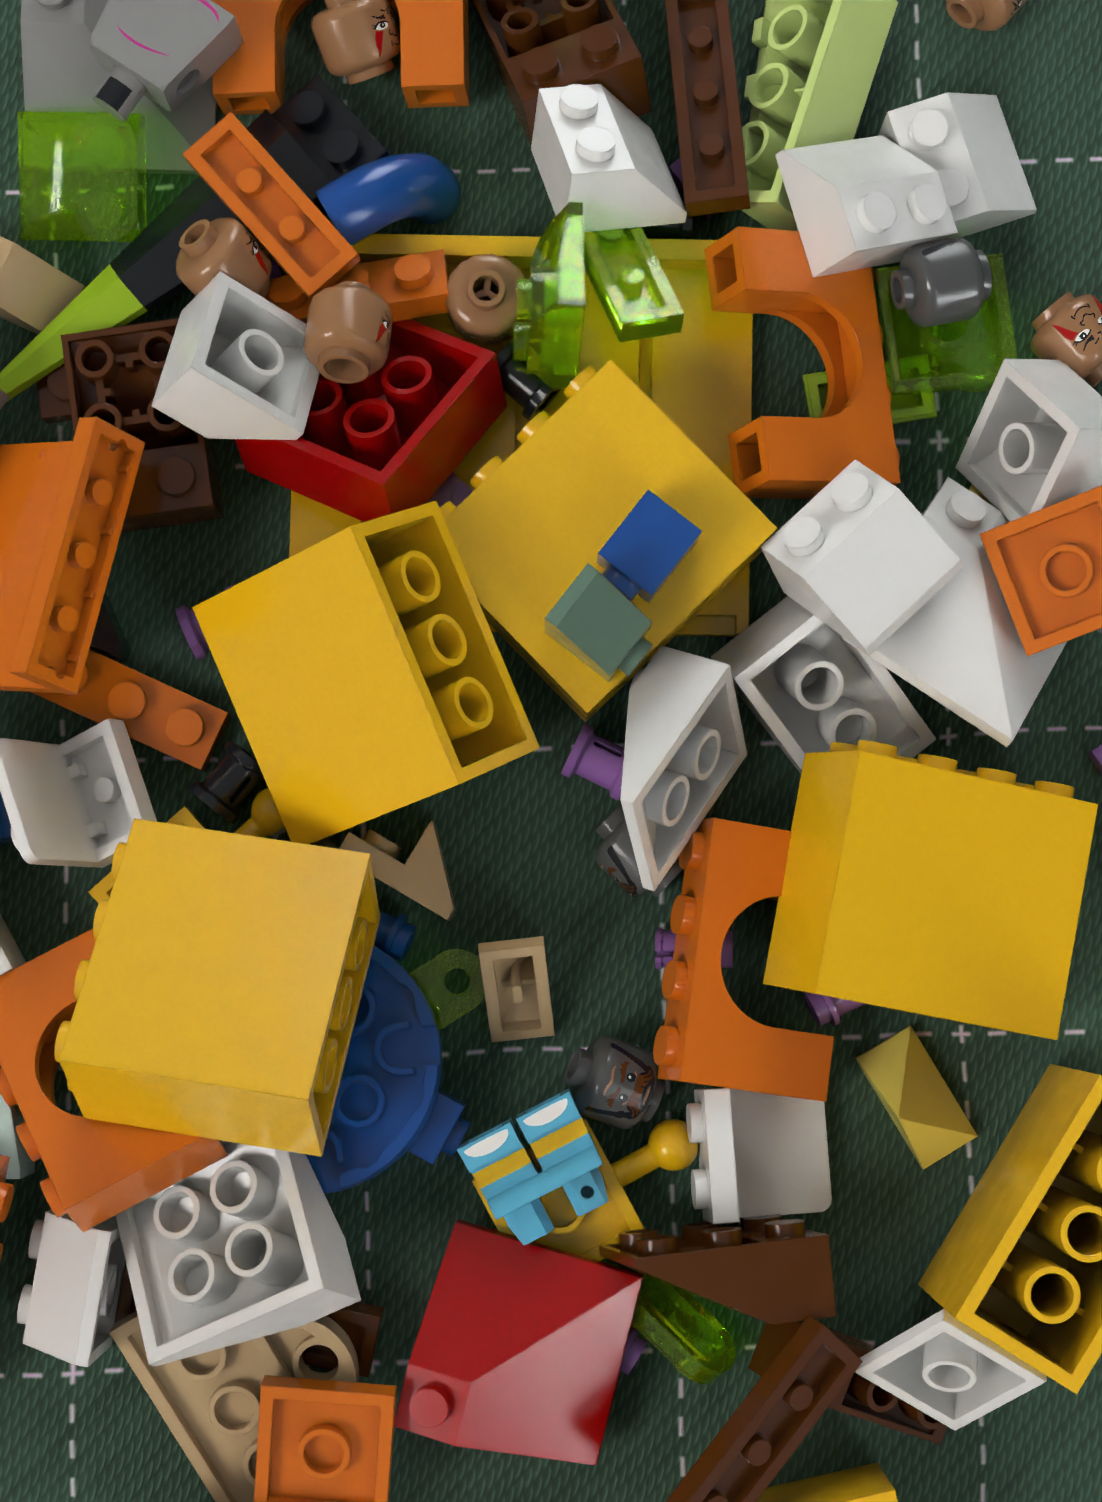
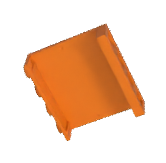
M98 417L79 418L73 441L0 445V690L78 693L145 442Z

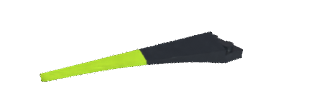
M316 75L272 115L265 109L246 128L324 216L327 213L316 195L317 190L361 165L389 156L386 149L319 75ZM200 176L177 196L0 372V389L10 397L7 402L64 364L61 335L124 326L187 289L176 274V259L181 249L179 241L183 233L192 224L203 219L210 222L217 218L229 217L239 221Z

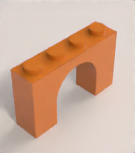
M212 0L235 16L243 39L239 49L212 75V94L224 115L230 112L234 115L261 114L265 109L270 114H273L285 103V44L288 32L298 14L314 0ZM388 0L390 8L400 20L401 88L408 108L470 106L468 0Z
M737 226L707 247L704 251L712 311L768 314L784 318L795 324L812 340L819 351L826 369L828 382L827 399L819 418L760 416L728 435L734 484L747 498L813 499L855 459L894 486L901 483L899 473L900 455L895 444L890 407L892 399L891 390L887 384L882 349L883 331L879 324L874 290V267L813 278L799 231Z
M719 818L703 819L680 853L679 865L682 869H685L682 893L676 897L670 916L671 931L676 934L673 960L667 963L662 977V994L667 999L664 1025L660 1026L656 1033L653 1046L654 1061L659 1065L657 1079L805 1100L827 1101L834 1036L775 1028L756 1022L744 1014L733 1002L726 989L721 970V952L724 939L737 916L759 900L769 899L778 901L779 896L782 895L791 831Z
M93 929L0 976V1094L9 1107L18 1104L25 1122L17 1125L16 1131L30 1159L33 1162L42 1159L49 1177L40 1181V1186L50 1208L57 1218L68 1214L82 1232L95 1227L228 1156L221 1140L87 1119L67 1113L57 1107L54 1096V1081L59 1062L55 1060L54 1054L56 1036L62 1022L71 1021L77 1003L74 996L76 972L83 959L90 960L96 942L93 936Z

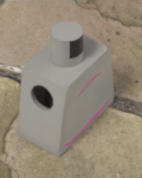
M108 0L91 35L89 45L99 65L110 74L93 96V100L104 111L122 122L126 121L143 95L167 111L173 112L178 110L242 45L243 39L235 16L211 0Z

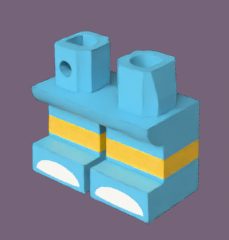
M569 1088L521 1112L516 1117L527 1142L530 1144L542 1167L541 1169H538L534 1164L512 1118L467 1140L457 1148L469 1173H472L485 1196L495 1219L504 1217L508 1227L523 1245H527L554 1230V1225L540 1199L545 1194L563 1186L578 1217L609 1201L602 1174L598 1169L599 1166L603 1165L602 1159Z

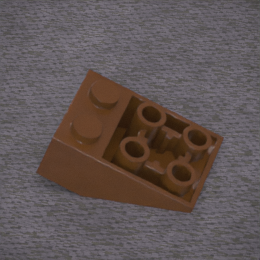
M470 0L515 114L530 145L532 144L540 88L565 87L571 84H601L636 116L640 117L652 112L642 56L612 0Z
M179 318L61 335L74 435L79 418L98 417L145 442L121 533L224 518L213 440L207 439L151 406Z
M781 1214L744 1217V1228L721 1227L720 1224H712L708 1221L681 1225L682 1236L658 1235L657 1229L629 1230L618 1233V1244L599 1246L600 1256L772 1325L805 1321L808 1316L814 1319L836 1316L829 1235L805 1229L804 1220L801 1219L782 1220Z

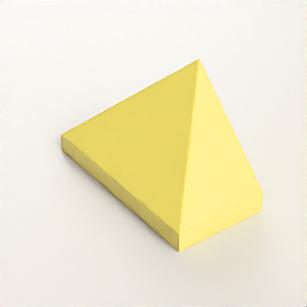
M911 1025L855 1058L923 1170L978 1137Z

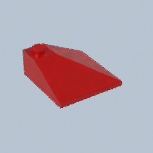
M458 1219L454 1224L408 1362L394 1427L457 1447L597 1465L644 1274L537 1242L523 1245L516 1236Z

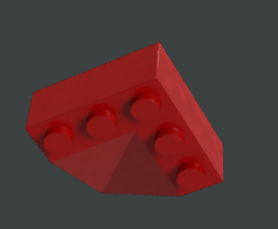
M411 319L392 322L389 353L383 368L363 381L353 384L334 382L319 374L303 435L297 440L235 439L245 470L363 522L426 504L507 407L496 353Z

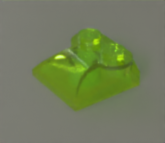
M17 111L20 240L132 242L147 227L145 114L131 113L126 121L122 122L109 112Z
M569 202L551 221L539 239L533 253L529 279H517L516 319H526V322H514L513 361H525V373L537 375L550 388H566L578 375L586 296L583 203Z
M1002 253L986 255L991 268L992 290L989 299L982 302V307L974 318L926 328L916 325L911 321L906 310L897 309L893 302L890 278L892 272L899 270L900 266L878 268L875 270L892 396L963 390L970 393L986 392L991 389L1004 359H1017Z

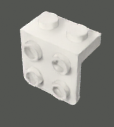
M108 718L60 745L0 738V792L11 824L12 841L27 863L104 868L112 864L113 855L118 843H127L134 818L157 822L124 720Z
M730 1088L694 1089L695 1103H689L686 1106V1123L689 1142L699 1143V1169L691 1170V1194L694 1209H702L703 1220L712 1224L740 1222L739 1218L816 1213L823 1212L830 1207L832 1194L825 1103L823 1101L769 1095Z

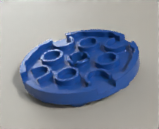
M376 946L373 947L323 1155L319 1157L306 1154L324 1194L358 1186L381 1174L399 1160L424 1129L432 1113L440 1087L442 1045L432 1008L423 991L411 975L391 956Z

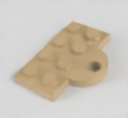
M137 1311L115 1322L109 1332L215 1502H254L260 1390L264 1375L358 1382L359 1363L354 1345L346 1332L327 1316L304 1326L159 1366L148 1365ZM313 1345L326 1346L336 1354L338 1366L330 1372H315L306 1366L302 1353Z

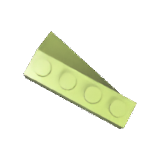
M765 0L764 15L754 20L752 43L759 48L756 73L747 76L744 98L751 103L749 123L742 127L751 208L743 209L742 211L766 228L798 231L775 155L781 150L854 139L898 5L897 0Z

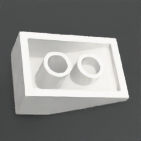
M787 596L713 654L711 659L730 664L735 691L800 773L802 772L805 753L829 752L831 742L857 745L859 740L880 742L898 747L897 756L914 758L936 740L886 667L843 640L840 634Z
M662 645L647 666L641 668L635 674L629 689L620 797L643 888L655 891L690 840L692 833L699 827L747 756L730 664Z

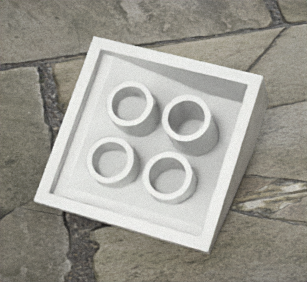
M948 477L926 507L922 516L961 559L964 568L869 657L1005 747H1008L1014 740L1067 642L1030 656L1026 655L979 535L1009 521L1000 510ZM844 637L842 638L843 640H845L846 642H848L849 644H851L852 646H854L852 643H850V642H849L848 640H846Z
M222 1141L228 1156L116 1215L148 1365L159 1366L304 1326L361 1301L345 1237L306 1154Z

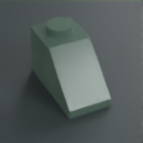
M587 563L545 617V633L608 682L618 669L629 677L653 646L652 643L644 638L652 622L589 563Z

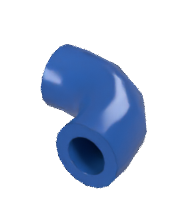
M420 152L389 155L361 165L316 191V195L336 229L353 246L380 229L407 218H412L422 224H437L447 220L456 211L460 202L461 187L455 173L446 163Z

